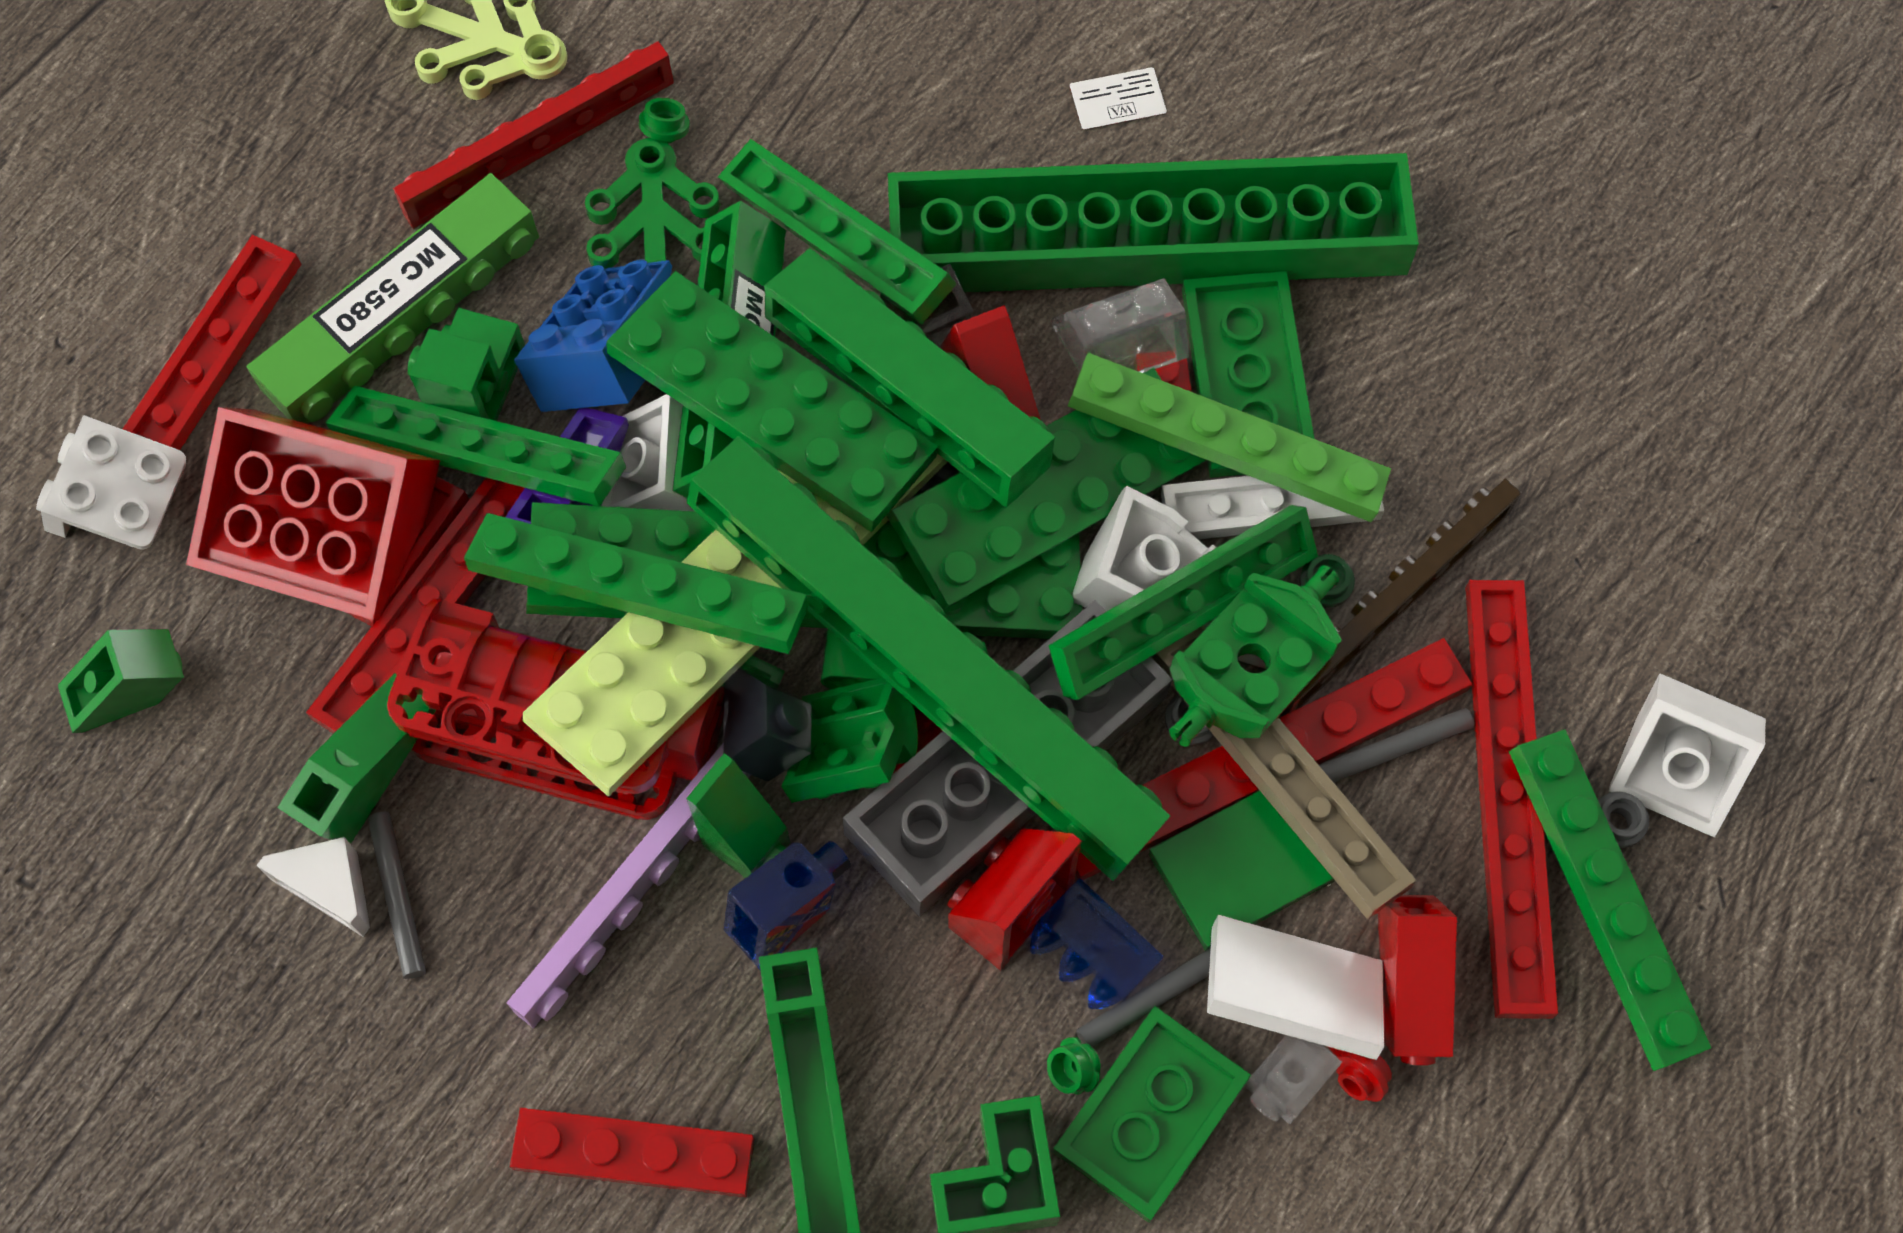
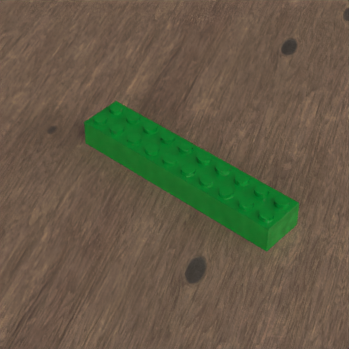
M1407 153L888 173L890 234L949 273L957 283L950 293L1183 284V280L1278 271H1287L1288 280L1408 275L1419 245Z

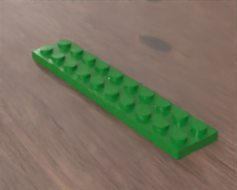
M532 502L531 524L678 562H682L716 530L696 511ZM886 522L863 546L877 558L883 557L893 563L900 571L903 581L919 595H927L936 601L890 522ZM1079 534L943 610L945 618L962 633L968 632L978 636L1050 639L1082 611V605L1074 603L1072 596L1081 569ZM527 586L526 614L623 618L628 613ZM808 611L800 626L826 628Z

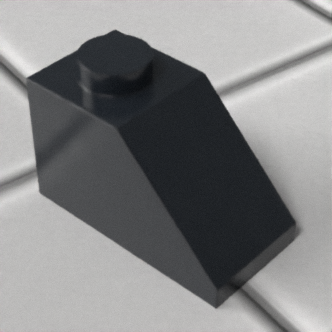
M740 667L724 682L723 754L725 753L732 758L743 772L767 782L811 754V705L778 684Z

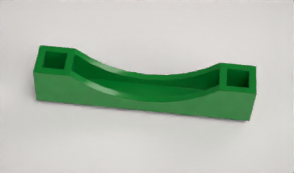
M816 947L759 957L784 1119L798 1233H861L818 949Z

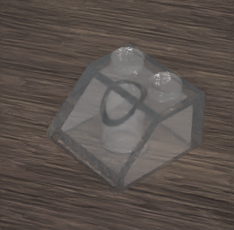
M1164 278L1051 318L1053 329L1079 372L1087 353L1141 373L1153 367L1157 369L1189 357L1186 312Z

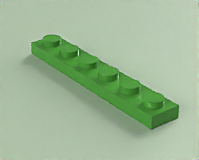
M1087 353L1068 403L1070 408L1368 522H1372L1379 512L1391 468L1091 353Z

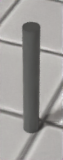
M1463 708L1321 763L1319 766L1334 783L1474 728V720L1470 711L1467 708Z
M386 811L377 812L368 816V824L403 978L413 979L426 974L425 964L391 816Z
M1211 948L1078 1028L1076 1032L1082 1043H1087L1094 1047L1151 1012L1154 1006H1161L1208 977Z

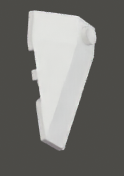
M1126 486L1121 491L1084 557L1072 593L1074 603L1086 608L1096 600L1107 612L1217 547L1212 544L1207 548L1185 528L1188 521L1176 510ZM1214 619L1201 626L1203 630H1205L1214 621ZM1245 654L1238 657L1239 661L1266 669L1263 660L1256 655Z

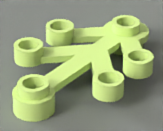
M385 0L390 18L399 26L416 28L423 24L464 39L440 49H424L415 57V67L420 79L426 83H438L446 77L448 68L498 51L509 55L507 58L484 67L474 64L462 70L459 77L464 94L470 99H483L491 93L493 84L521 74H526L534 79L552 78L559 74L567 63V51L563 41L553 33L541 29L535 15L536 6L534 0H503L507 15L512 20L518 21L523 38L504 31L492 0H464L472 5L479 22L432 6L427 3V0ZM517 1L527 2L522 7L512 6ZM543 55L549 56V57H547V58H545V59L537 60V58L540 57V56H543ZM429 63H439L437 67L433 69H424V67ZM479 78L484 80L479 85H469V83L474 79Z

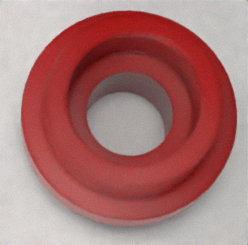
M1345 1051L1336 1059L1335 1069L1338 1074V1082L1341 1088L1352 1098L1359 1101L1378 1102L1388 1093V1082L1392 1079V1072L1380 1055L1375 1060Z

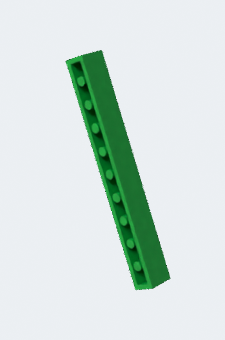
M737 436L691 479L687 504L781 588L807 594L808 612L1057 832L1073 833L1082 841L1080 853L1112 881L1118 877L1171 816L1162 808L1161 801L1150 789L1143 785H1135L1118 770L1115 759L1107 751L1097 746L1092 747L1078 735L1072 722L1065 714L1055 708L1045 706L1031 693L1030 686L1019 674L1012 670H1004L988 656L986 647L977 637L968 632L962 633L947 620L943 609L935 600L927 595H919L906 584L900 571L893 563L883 557L877 558L860 543L857 533L847 523L841 520L835 521L818 506L816 498L806 487L799 483L793 484L776 469L772 458L764 450L756 446L750 447Z

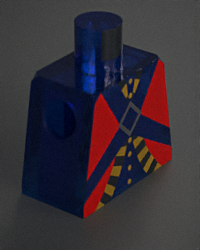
M828 841L813 854L799 842L791 844L728 891L723 930L760 970L759 957L782 953L830 909L836 885L835 880L851 867L849 858L833 841Z

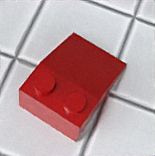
M1024 828L1020 830L1012 841L1003 837L985 858L984 864L989 868L976 883L967 879L949 899L947 906L952 910L948 914V928L1001 971L1072 888L1082 841L1073 833Z

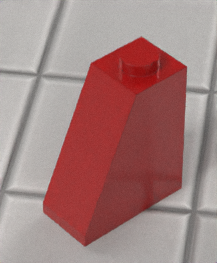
M1005 305L955 324L939 348L946 353L950 352L958 356L964 362L967 369L986 384H992L1001 389L1009 402L1026 415L1040 419Z
M1401 895L1378 912L1379 954L1383 964L1384 1043L1393 1056H1400V1061L1410 1065H1432L1436 1063V1057H1453L1457 916L1434 895Z

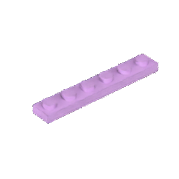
M723 744L506 1002L513 1012L532 1028L542 1018L548 1021L556 1015L567 1000L568 993L565 991L579 973L587 975L595 968L605 953L606 948L603 946L605 941L616 928L624 930L633 922L643 906V903L640 901L643 895L653 883L660 886L671 876L679 863V858L676 857L690 839L694 842L700 839L686 798L723 755ZM743 772L749 779L751 774Z

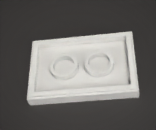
M1218 915L1212 926L1207 1013L1377 1060L1384 1048L1382 960Z

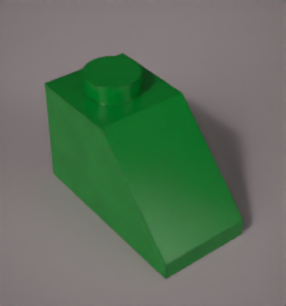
M169 629L107 630L58 684L72 733H83L159 704L184 678L182 661L178 652L175 651Z

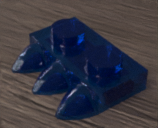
M1081 878L1039 919L1034 927L1030 941L1031 954L1050 953L1062 946L1066 948L1059 966V980L1061 982L1076 981L1089 976L1091 973L1095 975L1088 993L1089 1009L1107 1008L1126 1000L1157 968L1164 958L1157 949Z

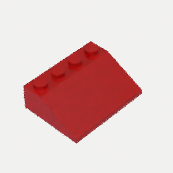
M218 407L186 565L370 620H379L429 513L440 460L254 409Z

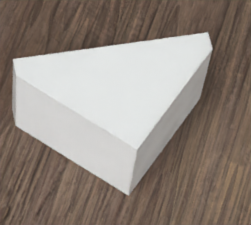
M345 837L266 855L257 864V867L273 882L362 937L369 930L370 924L358 854Z

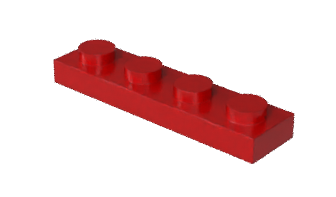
M520 1108L509 1167L516 1171L747 1197L755 1138L752 1134Z

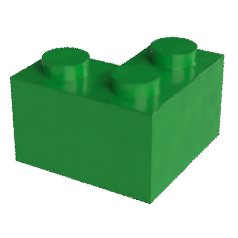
M458 308L451 325H445L442 331L429 328L422 345L414 347L408 361V375L421 402L497 421L518 370L514 359L525 347L519 326L513 322Z
M1040 1095L980 1104V1122L987 1165L930 1174L937 1232L1012 1233L1057 1226L1060 1213Z

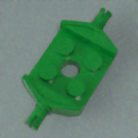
M1321 566L1304 586L1252 573L1247 578L1244 589L1184 652L1179 650L1174 655L1170 672L1176 690L1189 705L1188 711L1169 729L1170 736L1174 741L1181 736L1182 739L1179 741V745L1187 747L1205 726L1210 729L1213 725L1238 738L1261 737L1336 654L1342 639L1320 602L1339 583V576L1334 570L1327 577L1326 574L1329 572L1330 567ZM1245 654L1256 655L1263 660L1266 670L1261 673L1248 672L1240 666L1238 657Z

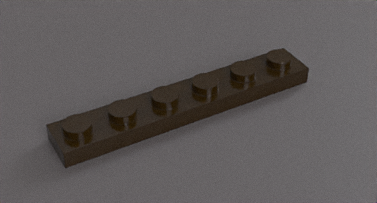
M1506 478L1491 492L1486 487L1481 488L1463 507L1462 510L1466 515L1460 521L1453 525L1447 520L1435 530L1426 541L1429 549L1418 559L1409 555L1396 566L1388 577L1392 583L1385 590L1378 594L1372 589L1365 594L1351 610V614L1355 617L1342 629L1334 624L1342 639L1336 654L1280 715L1290 714L1309 701L1511 513L1522 492Z

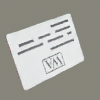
M1152 67L1070 84L1083 130L1161 115L1167 112L1157 77Z

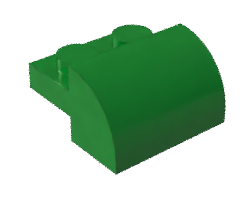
M883 677L802 696V700L811 705V754L788 769L781 787L791 803L812 798L823 799L836 793L864 787L875 788L883 783L890 782L896 765L908 762L917 752L918 730L913 704Z

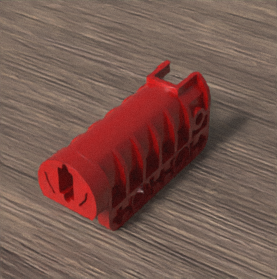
M433 598L426 605L416 623L388 696L387 709L389 716L401 731L409 734V736L418 738L412 751L419 759L425 762L634 819L649 820L658 817L665 811L670 802L677 778L692 781L714 755L724 715V687L720 686L615 790V792H618V799L611 798L613 793L608 797L599 788L593 791H584L576 786L575 781L593 786L596 785L570 762L567 763L561 754L523 722V712L587 651L500 628L494 614L491 612ZM417 695H422L426 706L436 710L434 714L417 711L413 719H408V714L402 707L404 701L414 702ZM461 729L466 730L463 735L460 734ZM492 737L496 738L495 743H490ZM424 740L433 742L431 748H426ZM455 748L458 749V756L453 755L456 751ZM470 752L493 759L487 762H477L471 758ZM509 763H511V771L506 770ZM530 769L539 771L537 777L531 776ZM560 777L564 778V785L558 784L561 779ZM653 787L654 792L659 794L656 799L647 798L643 806L637 805L634 794L645 792Z

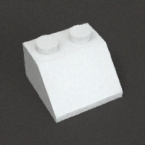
M1659 674L1635 720L1609 786V792L1629 793L1637 797L1646 808L1715 837L1765 746L1766 718L1663 674Z

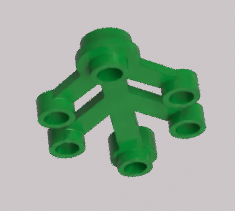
M652 138L637 141L626 153L625 164L627 170L607 189H595L585 198L588 218L595 224L605 225L615 219L617 207L642 186V202L609 234H597L589 239L586 250L590 264L592 266H603L604 269L614 267L619 260V254L643 231L645 261L647 263L666 261L665 230L690 248L693 257L700 262L702 249L698 245L703 242L704 227L699 229L663 201V185L687 201L692 214L699 218H710L718 212L720 208L718 190L710 183H695L676 168L675 152L667 142ZM647 158H659L654 163L643 162ZM702 196L712 198V201L705 205L695 202ZM601 202L610 205L603 211L593 209L596 204ZM602 247L612 250L606 256L594 254L596 250Z

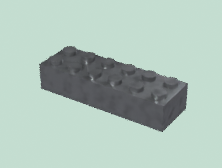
M1094 600L1013 671L1028 683L1031 693L1045 706L1055 708L1065 714L1072 722L1075 732L1092 747L1097 746L1107 751L1165 700L1172 678L1149 657L1079 700L1063 697L1048 645L1105 613V609ZM943 731L892 775L890 782L881 784L843 817L844 835L920 917L978 866L1003 837L1009 838L1036 813Z

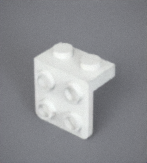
M83 415L76 433L69 432L63 441L58 455V463H61L55 480H47L39 495L36 510L41 511L44 531L66 538L72 525L137 549L149 548L156 537L185 469V454L178 449Z

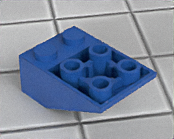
M636 260L625 266L605 269L603 266L596 265L581 271L575 277V283L565 296L553 305L550 315L538 329L530 334L528 343L514 359L541 412L627 404L631 401L645 379L608 355L606 341L671 276L672 265L669 260L647 263L645 260Z

